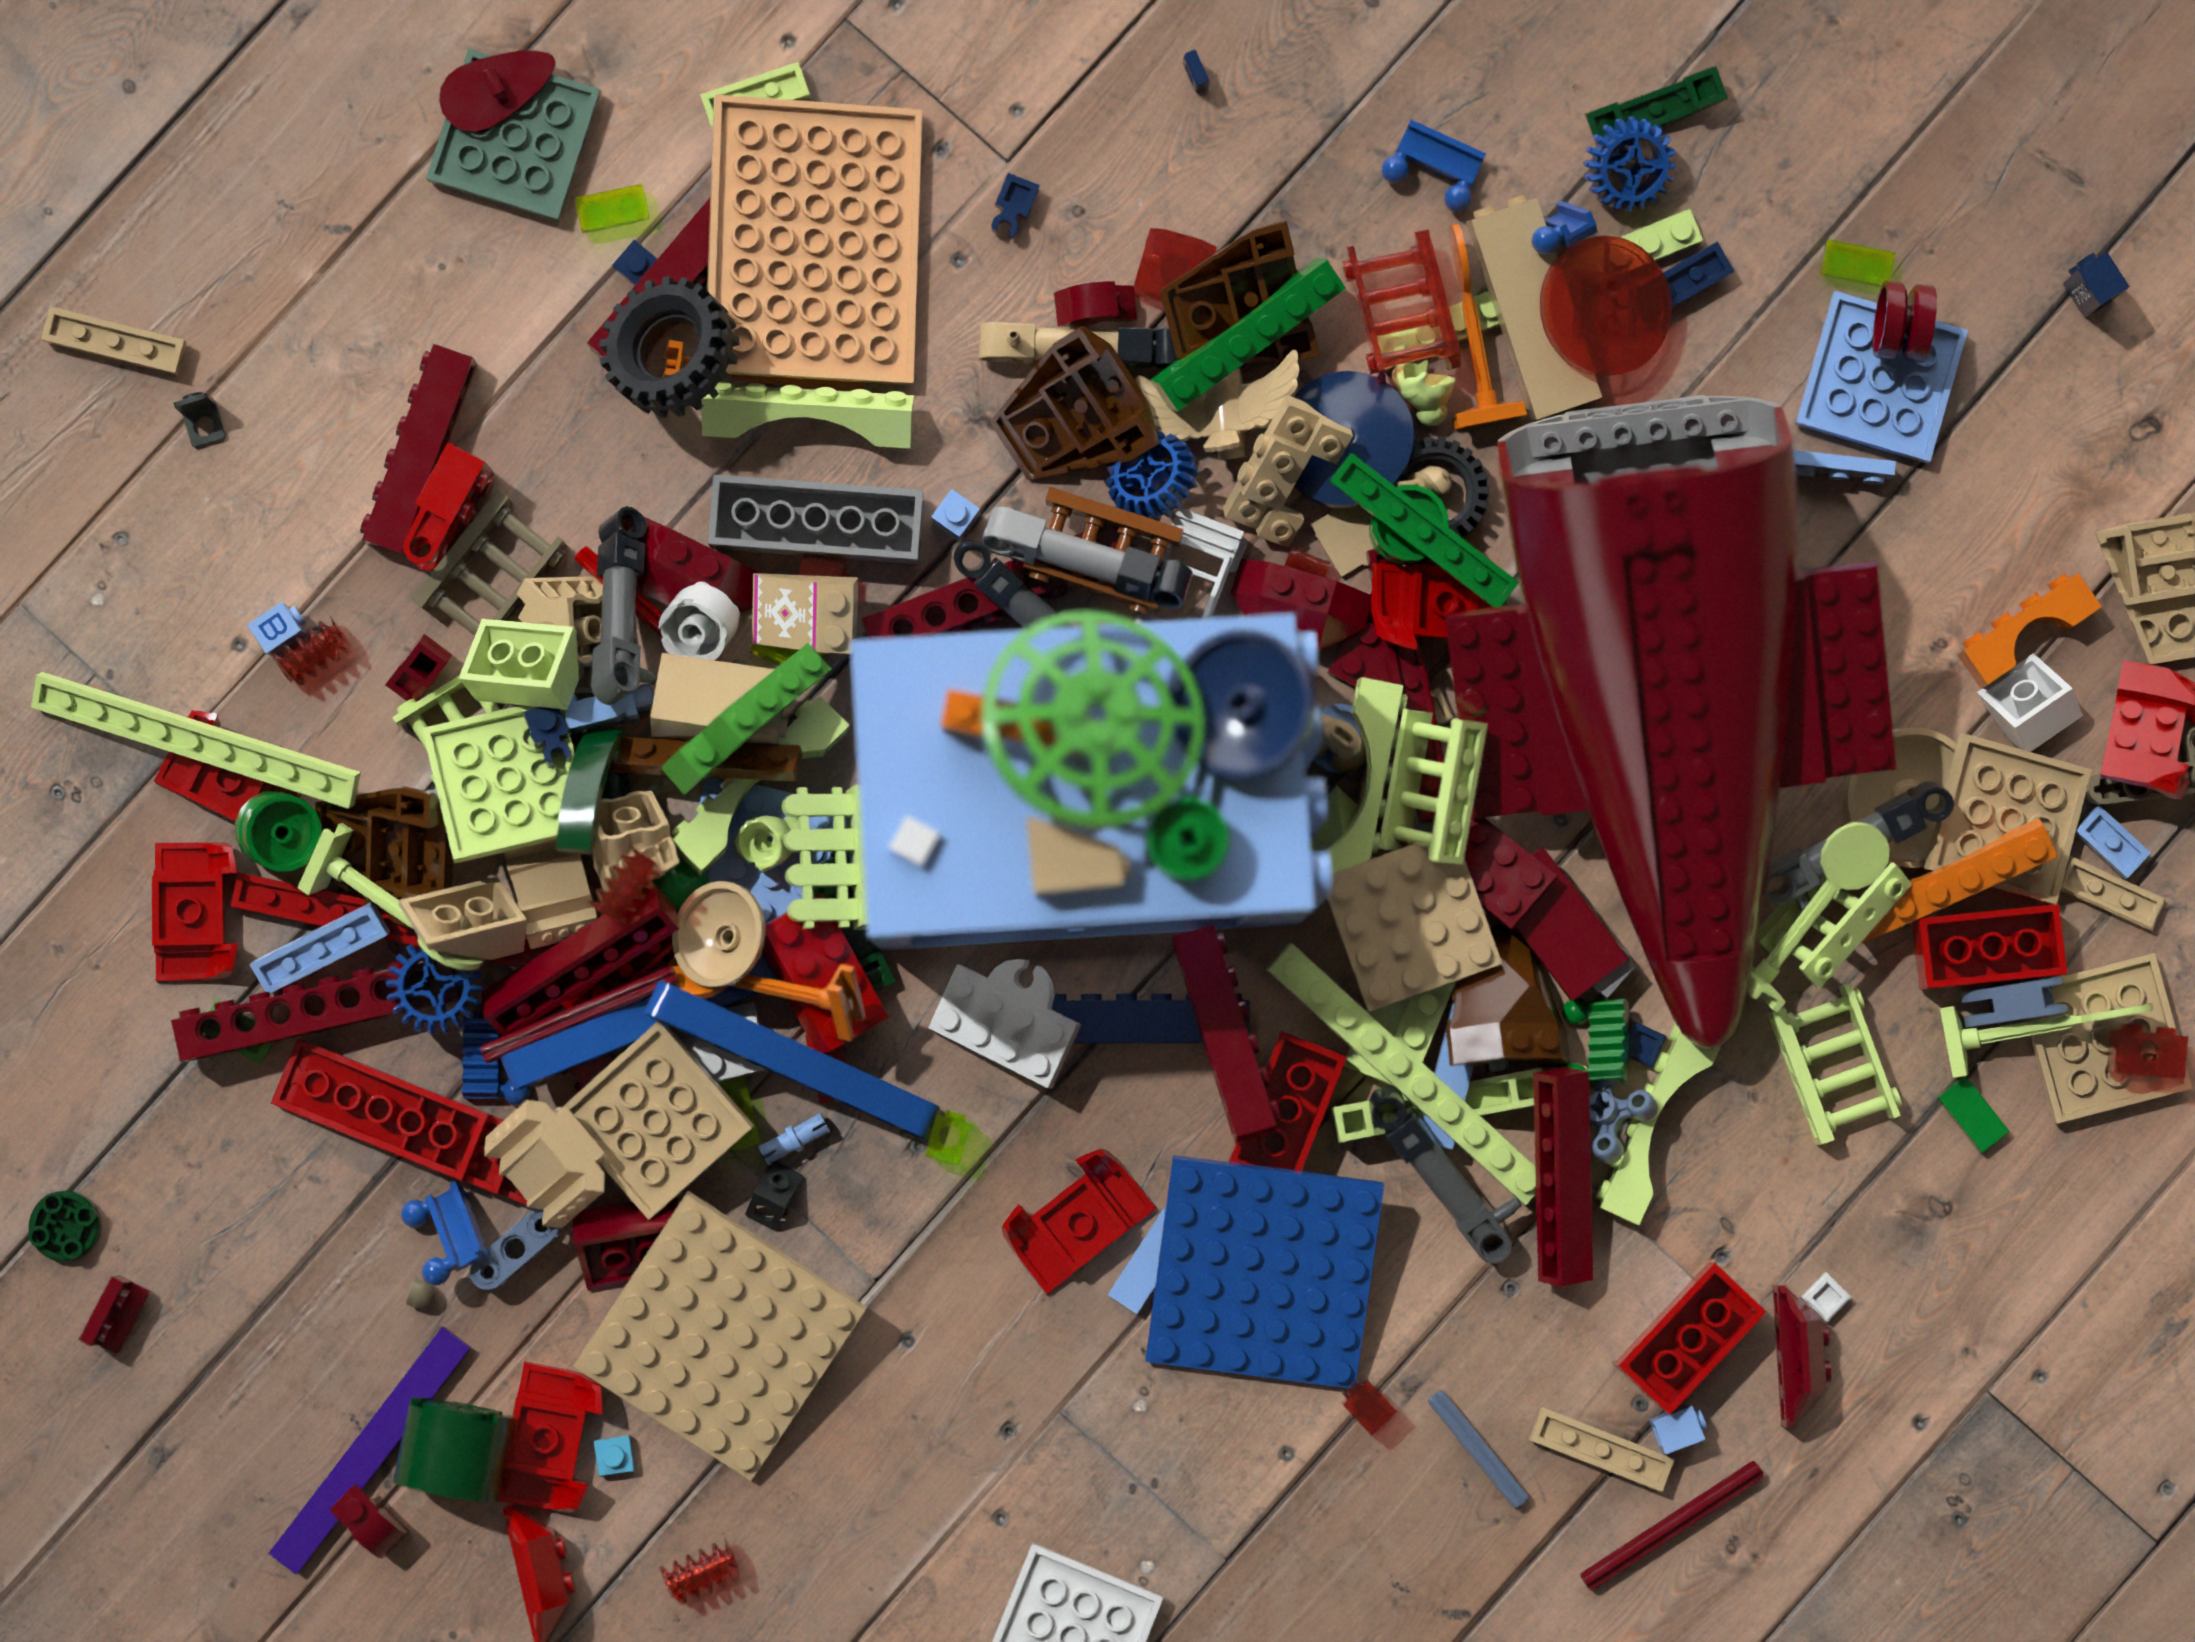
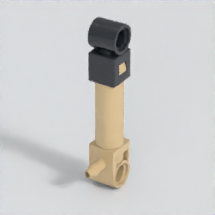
M981 323L979 360L994 363L1034 364V360L1040 361L1054 342L1076 329L1037 328L1035 324ZM1119 327V331L1090 330L1112 345L1126 367L1151 368L1153 366L1166 369L1175 361L1180 360V358L1176 357L1169 329L1153 331L1152 328Z

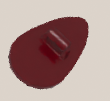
M519 50L489 56L462 65L448 74L441 85L439 102L442 113L451 125L462 131L477 133L489 130L509 118L540 92L555 69V58L547 52Z

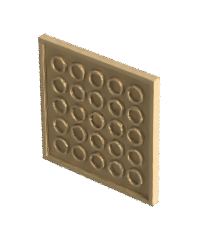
M688 1191L573 1367L752 1481L866 1311L867 1306Z

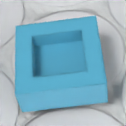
M630 1435L594 1440L599 1476L635 1470Z

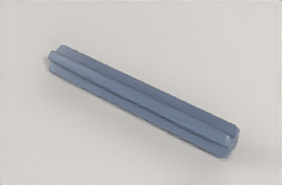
M1439 1390L1429 1398L1428 1403L1512 1507L1518 1508L1528 1499V1495L1445 1392Z

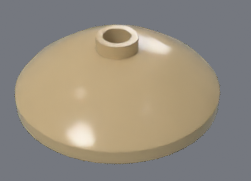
M717 881L698 888L685 900L677 914L680 929L672 935L673 951L680 969L692 981L707 987H726L741 980L756 964L765 940L764 915L756 898L740 885Z

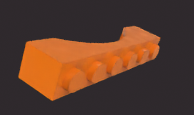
M2037 818L2004 833L1989 844L1957 861L1909 880L1912 885L1861 943L1870 941L2057 858L2058 855L2044 824Z

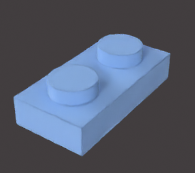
M2100 805L2096 806L2077 826L2075 834L2124 879H2127L2151 853Z

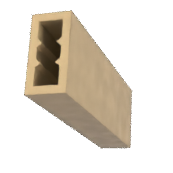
M1526 194L1506 200L1507 208L1495 212L1493 205L1474 211L1475 219L1467 221L1466 224L1530 419L1538 420L1602 398L1555 251L1550 254H1541L1532 246L1533 233L1538 228L1546 226L1538 199L1527 200Z

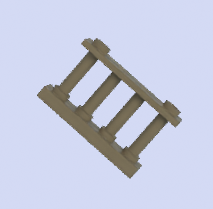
M497 489L412 596L411 600L426 612L430 607L440 608L475 636L480 622L446 596L447 592L444 589L451 580L462 581L499 611L492 620L508 621L523 602L516 594L524 579L542 578L550 567L555 569L567 554L564 551L567 544L560 537H557L550 545L511 514L512 510L509 508L513 504L512 501ZM495 525L499 527L501 525L505 526L542 555L530 572L489 541L490 537L488 534ZM474 552L477 554L483 553L520 582V585L508 599L468 569L469 565L466 562Z

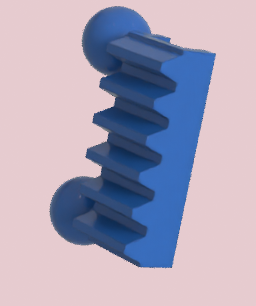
M1411 119L1395 155L1383 162L1381 172L1383 178L1389 183H1401L1408 176L1409 166L1407 159H1409L1411 163L1415 165L1420 164L1426 170H1433L1439 176H1446L1452 182L1457 181V185L1447 189L1444 195V202L1449 210L1463 212L1471 204L1472 195L1469 190L1486 153Z
M1563 201L1555 203L1559 213L1550 218L1543 216L1546 226L1538 228L1533 233V248L1538 253L1550 254L1558 248L1559 243L1569 248L1597 233V224L1591 211Z
M473 1014L470 1019L464 1015V1044L462 1047L463 1098H505L512 1105H522L530 1098V1085L514 1091L510 1080L505 1084H500L501 1059L492 1063H486L481 1054L480 1048L484 1044L500 1038L501 1034L485 1019L484 1014Z
M456 1181L450 1183L451 1189L435 1198L430 1194L425 1197L426 1200L423 1202L420 1200L408 1201L401 1210L402 1221L411 1228L423 1226L428 1221L429 1214L431 1213L447 1257L445 1259L431 1258L422 1267L423 1279L433 1286L444 1284L448 1280L451 1271L455 1270L458 1272L490 1254L483 1244L485 1239L479 1233L481 1228L475 1222L477 1217L471 1211L473 1206L467 1200L468 1193Z

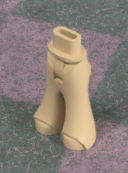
M1320 714L1322 748L1318 749V755L1316 756L1322 757L1331 750L1333 754L1330 758L1329 766L1341 773L1355 771L1366 763L1365 747L1357 730L1345 721Z

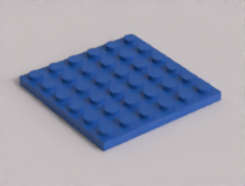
M1173 1155L1145 1362L1355 1389L1384 1182Z

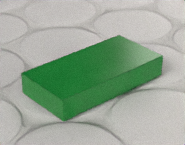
M1966 1076L1961 1077L1936 1097L1979 1153H1983L2009 1132Z

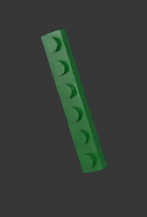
M1350 453L1329 480L1332 485L1492 608L1501 607L1519 584L1515 578L1354 454Z

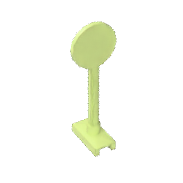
M1865 822L1849 823L1838 828L1828 837L1822 848L1820 860L1827 880L1767 959H1763L1757 968L1752 966L1747 989L1751 997L1757 1000L1761 995L1771 1009L1778 1013L1786 1001L1771 983L1779 974V968L1840 889H1861L1872 884L1884 872L1889 862L1890 848L1886 837L1875 826Z
M343 823L338 824L335 833L329 829L323 830L297 888L310 895L327 888L332 877L338 881L342 880L407 926L413 928L399 907L398 899L354 870L351 864L341 857L353 830ZM418 936V943L421 948L432 958L444 965L456 969L474 970L481 967L485 961L483 958L428 950Z
M2151 1003L2083 1016L2062 1015L1977 1030V1027L1962 1029L1961 1020L1955 1006L1940 1008L1953 1078L1968 1075L1967 1050L1981 1048L1980 1044L2065 1030L2080 1023L2153 1011Z

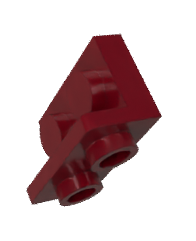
M121 1275L111 1276L79 1341L89 1346L99 1345L113 1353H119L150 1295V1290Z

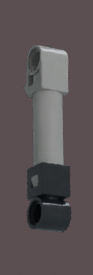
M996 507L992 510L981 539L982 545L992 553L1009 557L1014 563L1021 561L1034 565L1037 559L1115 584L1114 591L1144 601H1148L1150 596L1154 603L1164 608L1178 609L1184 603L1193 572L1181 562L1165 560L1160 563V556L1127 546L1126 552L1047 528V520L1008 507Z

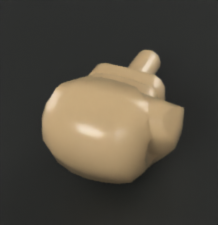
M1429 466L1418 472L1411 473L1407 481L1397 482L1396 487L1400 485H1419L1432 490L1436 495H1446L1452 485V477L1444 468Z

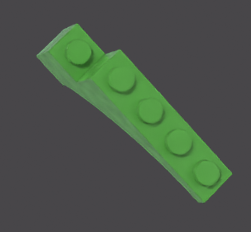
M807 643L722 711L701 733L678 750L661 769L685 795L774 717L824 677L831 668L812 646Z

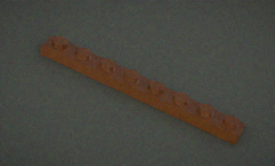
M570 735L574 752H576L583 735ZM623 737L616 764H610L608 772L667 775L661 767L691 740ZM744 743L707 777L796 781L803 755L801 746Z

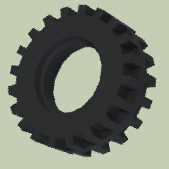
M670 276L662 278V285L657 286L652 280L644 282L645 291L638 294L632 289L628 292L627 295L630 301L624 307L617 303L613 308L618 314L614 322L606 320L603 326L609 332L608 339H600L599 347L607 353L606 356L599 358L600 365L608 371L605 375L607 380L616 387L615 389L640 410L647 414L652 410L658 417L667 418L668 410H671L677 417L684 416L685 407L689 405L695 410L704 407L701 399L708 394L714 399L719 394L715 387L720 380L728 383L731 375L726 372L728 364H737L738 356L731 349L734 346L740 345L739 337L731 331L737 326L735 321L727 314L729 311L698 283L695 286L687 278L681 277L679 283H677ZM683 322L694 325L698 331L699 341L695 354L688 364L673 375L662 378L651 375L647 369L646 358L650 346L656 337L672 325Z

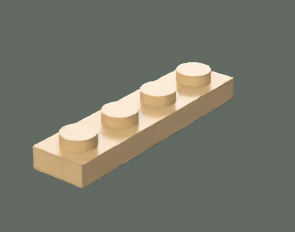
M52 306L49 307L41 336L43 342L174 375L179 373L187 343L183 339Z
M1544 1407L1540 1408L1529 1437L1530 1441L1661 1492L1664 1489L1675 1460L1672 1457Z

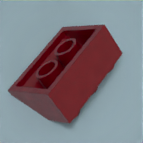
M677 1196L649 1220L633 1202L583 1210L573 1218L574 1245L588 1291L628 1283L679 1206Z

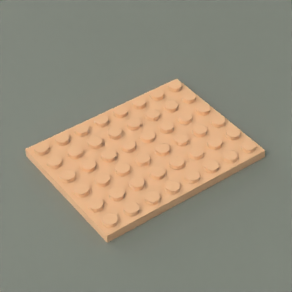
M715 94L707 291L729 311L727 314L735 321L737 326L731 331L739 337L740 345L732 347L731 351L738 356L737 364H728L726 372L735 375L912 385L914 383L922 135L921 109Z

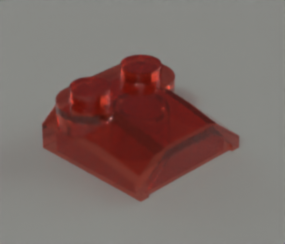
M1150 228L1133 286L1134 297H1143L1162 303L1159 290L1214 255L1217 247L1202 239L1171 230Z

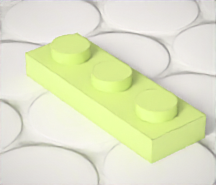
M799 62L700 94L712 130L715 94L798 101L810 98Z

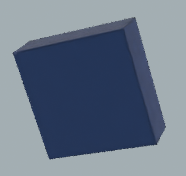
M1196 49L1185 53L1183 56V66L1195 92L1199 93L1208 89L1209 78Z
M1633 1021L1628 1037V1058L1652 1068L1666 1039V1035Z

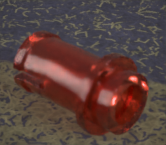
M1301 546L1298 549L1291 547L1284 566L1325 577L1330 561H1325L1302 551L1303 547Z

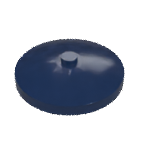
M1340 371L1316 378L1293 396L1306 402L1314 410L1333 422L1351 429L1353 434L1351 441L1337 464L1314 455L1311 456L1294 485L1302 495L1317 504L1330 508L1350 509L1361 507L1329 482L1350 453L1362 460L1395 487L1396 483L1403 479L1414 456L1416 432L1409 408L1400 394L1391 385L1371 374L1357 371Z
M1236 629L1216 634L1200 643L1190 652L1183 663L1196 685L1204 717L1203 741L1197 764L1223 777L1251 779L1276 771L1289 762L1299 752L1308 738L1316 711V693L1313 679L1308 667L1299 654L1282 640L1270 634L1250 629ZM1177 671L1170 691L1172 707L1193 710L1185 682ZM1173 723L1175 737L1181 748L1188 755L1193 738V725Z

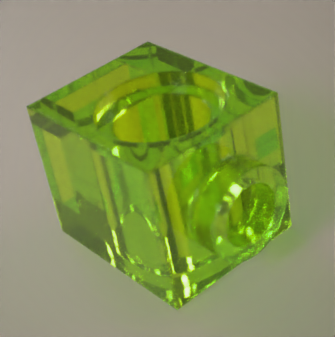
M946 1110L944 1116L937 1115L925 1155L960 1165L971 1124L965 1123L966 1115ZM947 1126L955 1127L960 1135L958 1143L952 1147L944 1146L939 1139L941 1130Z

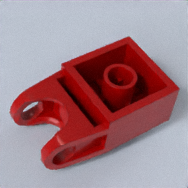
M449 442L415 502V505L420 510L403 544L406 557L423 571H433L455 544L464 527H468L477 516L478 509L475 507L481 496L486 498L495 483V479L492 478L494 472L485 461ZM431 545V549L426 556L418 557L422 546Z

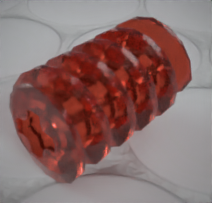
M331 616V626H328L323 621L318 622L319 634L310 628L306 630L309 641L306 642L298 636L295 637L297 649L294 650L287 644L283 645L285 657H281L276 652L271 653L276 664L291 683L293 680L300 686L306 684L303 673L315 678L317 676L315 665L323 670H327L329 668L327 657L336 663L340 661L339 649L347 655L352 653L350 642Z
M630 844L629 847L633 851L634 856L621 855V859L626 867L613 866L612 868L618 877L617 880L606 877L604 882L609 887V891L597 889L596 894L601 902H588L593 908L612 921L628 924L630 921L625 910L637 912L639 909L633 898L643 901L647 898L641 887L654 888L655 884L650 875L661 877L664 874L654 860Z
M726 1538L724 1550H721L716 1543H712V1555L710 1556L701 1548L698 1549V1561H695L687 1554L685 1555L686 1566L684 1567L676 1559L672 1561L673 1572L669 1573L663 1565L659 1567L671 1597L675 1598L679 1604L684 1605L687 1603V1592L695 1600L700 1598V1587L707 1594L712 1593L713 1581L720 1588H724L726 1586V1575L734 1583L739 1581V1566Z

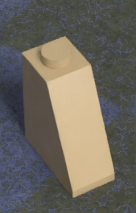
M1034 817L1027 818L1034 895L1123 886V877H1130L1128 854L1120 855V846Z

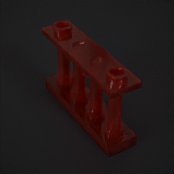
M1429 229L1415 232V245L1410 246V250L1358 261L1354 246L1347 247V260L1342 261L1346 282H1353L1371 352L1366 354L1367 366L1370 374L1376 373L1378 384H1386V367L1435 356L1438 359L1444 358L1447 370L1460 368L1461 351ZM1413 264L1414 267L1420 266L1422 276L1418 277V281L1369 292L1365 291L1362 279L1364 274ZM1420 294L1422 297L1428 296L1430 307L1426 308V312L1376 323L1373 322L1370 305ZM1427 325L1430 328L1436 327L1438 338L1434 339V343L1381 354L1378 336Z

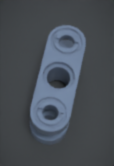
M2063 976L1959 992L1961 1003L1989 999L1991 1012L1964 1016L1965 1027L2068 1012L2067 1004H2054L2051 986L2064 983Z
M535 1209L488 1248L489 1255L471 1264L470 1278L478 1288L484 1290L496 1289L504 1285L554 1242L561 1234L563 1228L548 1227L547 1231L542 1232L539 1229V1222L543 1219V1210ZM515 1238L520 1239L525 1245V1253L519 1259L513 1258L508 1252V1245ZM488 1265L494 1269V1276L492 1278H488L485 1274V1269Z

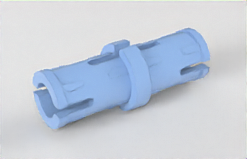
M819 1112L814 1117L794 1128L792 1125L786 1127V1132L758 1147L762 1156H765L764 1159L767 1164L771 1165L776 1160L795 1150L797 1152L804 1150V1145L831 1131L828 1124L824 1121L821 1112Z

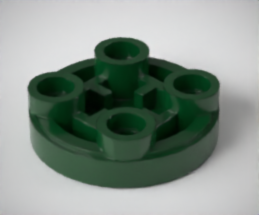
M74 1191L50 1193L36 1204L30 1215L29 1241L42 1255L55 1261L76 1260L88 1254L98 1242L102 1226L101 1217L95 1204L81 1193Z

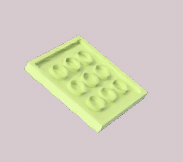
M520 705L422 728L454 864L557 839L564 787L575 754L563 709H560L569 737L560 741L569 746L571 761L566 762L561 752H555L551 755L553 761L552 768H548L544 761L545 745L538 748L534 747L524 719L523 712L538 708L535 706Z

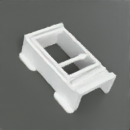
M1177 509L1172 525L1184 529L1181 544L1224 560L1217 577L1189 567L1194 575L1215 582L1202 619H1215L1212 616L1229 572L1237 571L1247 546V540L1243 537L1244 531L1186 509ZM1173 545L1171 546L1170 550H1166L1163 561L1170 560L1168 558L1170 556ZM1138 614L1135 623L1167 622L1152 615L1144 616Z

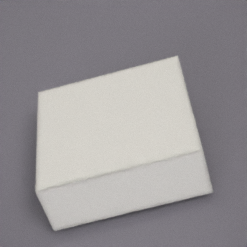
M906 815L889 849L922 866L940 833Z
M1824 1272L1800 1298L1825 1322H1828L1852 1297L1827 1272Z

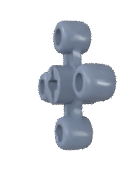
M1619 1080L1599 1081V1085H1592L1590 1083L1595 1091V1094L1589 1097L1590 1126L1595 1127L1598 1132V1136L1593 1141L1592 1148L1597 1158L1606 1164H1614L1623 1156L1624 1148L1621 1141L1617 1138L1616 1132L1624 1127L1626 1118L1648 1121L1658 1111L1657 1101L1645 1090L1634 1091L1626 1100L1615 1098L1613 1090L1617 1087Z

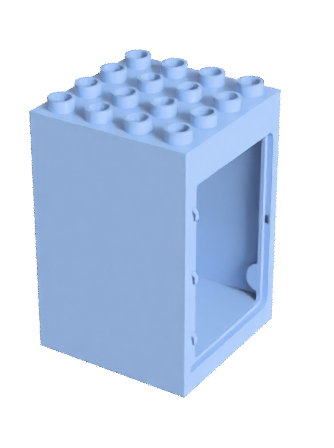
M1294 614L1137 623L1165 641L1182 661L1200 643L1216 634L1236 629L1261 631L1282 640L1292 647L1305 662L1312 679L1313 676L1317 675L1314 631L1296 632ZM1116 625L1097 626L1099 640L1123 645L1141 657L1154 646L1145 638L1126 628ZM1082 627L1047 629L1035 635L1026 643L1042 655H1045L1062 644L1084 640ZM1025 630L851 641L868 937L881 951L1193 931L1213 924L1215 930L1300 925L1314 908H1320V904H1323L1328 895L1332 894L1329 851L1310 852L1309 838H1315V833H1319V827H1323V822L1327 821L1324 778L1305 779V768H1310V762H1314V755H1318V749L1322 748L1319 704L1316 705L1318 710L1315 712L1313 726L1304 745L1289 762L1276 771L1251 779H1233L1212 773L1196 763L1189 779L1172 800L1178 797H1196L1211 803L1222 814L1227 825L1228 847L1221 864L1210 875L1197 881L1179 882L1164 876L1152 864L1146 850V832L1153 814L1140 821L1109 828L1078 827L1056 821L1034 810L1021 800L1003 781L991 761L984 737H975L941 729V720L948 689L983 696L987 679L998 657L1010 642ZM1085 651L1067 654L1053 662L1069 676L1087 669ZM1101 651L1103 670L1113 672L1121 677L1134 665L1119 655ZM1015 654L1008 662L1000 678L996 699L1018 703L1022 685L1033 666ZM1164 656L1153 668L1163 680L1170 696L1177 669ZM1041 674L1034 686L1030 705L1052 704V700L1059 687ZM1144 675L1132 687L1139 698L1140 704L1161 706L1154 686L1149 678ZM1089 706L1086 710L1088 717L1095 718V722H1102L1106 718L1105 712L1098 706ZM1141 720L1140 728L1135 737L1150 753L1154 750L1159 740L1162 722ZM1172 730L1170 743L1159 763L1174 779L1180 772L1188 755L1181 748ZM1000 739L1003 750L1012 766L1024 778L1038 761L1034 758L1026 744ZM1125 749L1121 753L1108 758V777L1126 773L1140 764ZM1066 755L1059 762V764L1073 772L1092 776V759L1090 758L1084 759ZM1050 772L1034 788L1044 797L1062 806L1079 811L1092 812L1093 789H1084L1068 784ZM1149 773L1129 785L1108 789V812L1122 811L1139 806L1157 796L1162 789ZM906 815L940 833L922 866L889 849ZM1034 817L1120 846V855L1128 854L1130 877H1123V886L1034 895L1027 818ZM1185 833L1180 836V844L1183 847H1188L1189 844L1193 845L1194 839L1192 835Z

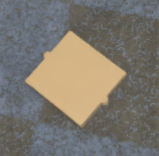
M1362 507L1350 509L1331 508L1328 515L1309 526L1341 578L1361 565L1368 566L1366 552L1367 550L1374 549L1369 538L1371 515Z

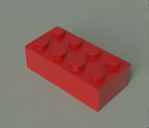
M822 894L814 896L813 899H824ZM786 911L765 923V940L762 953L778 981L823 990L828 987L841 964L852 966L855 969L866 1015L863 1021L853 1019L851 1022L854 1037L889 1018L841 928H839L837 921L814 922V928L804 929L803 922L792 921ZM788 999L815 1050L821 1053L830 1052L848 1041L838 1039L831 1010L822 1009L816 1004Z
M2059 904L1926 917L1912 921L1919 990L2067 974Z
M1280 1031L1265 1067L1270 1086L1265 1087L1269 1100L1275 1099L1281 1119L1276 1121V1130L1274 1132L1235 1143L1227 1162L1302 1171L1347 1057Z
M1708 1262L1613 1364L1664 1413L1671 1415L1767 1311L1715 1262Z

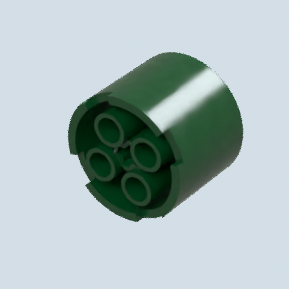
M411 1396L393 1483L409 1489L450 1498L487 1503L499 1502L516 1416H502V1411L461 1402L442 1400L435 1402L433 1398Z

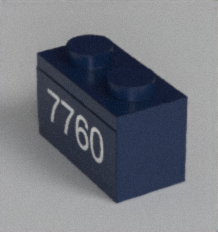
M2093 252L2077 262L2076 266L2068 270L2071 276L2062 283L2084 318L2115 300L2130 287L2108 252L2099 257H2096Z

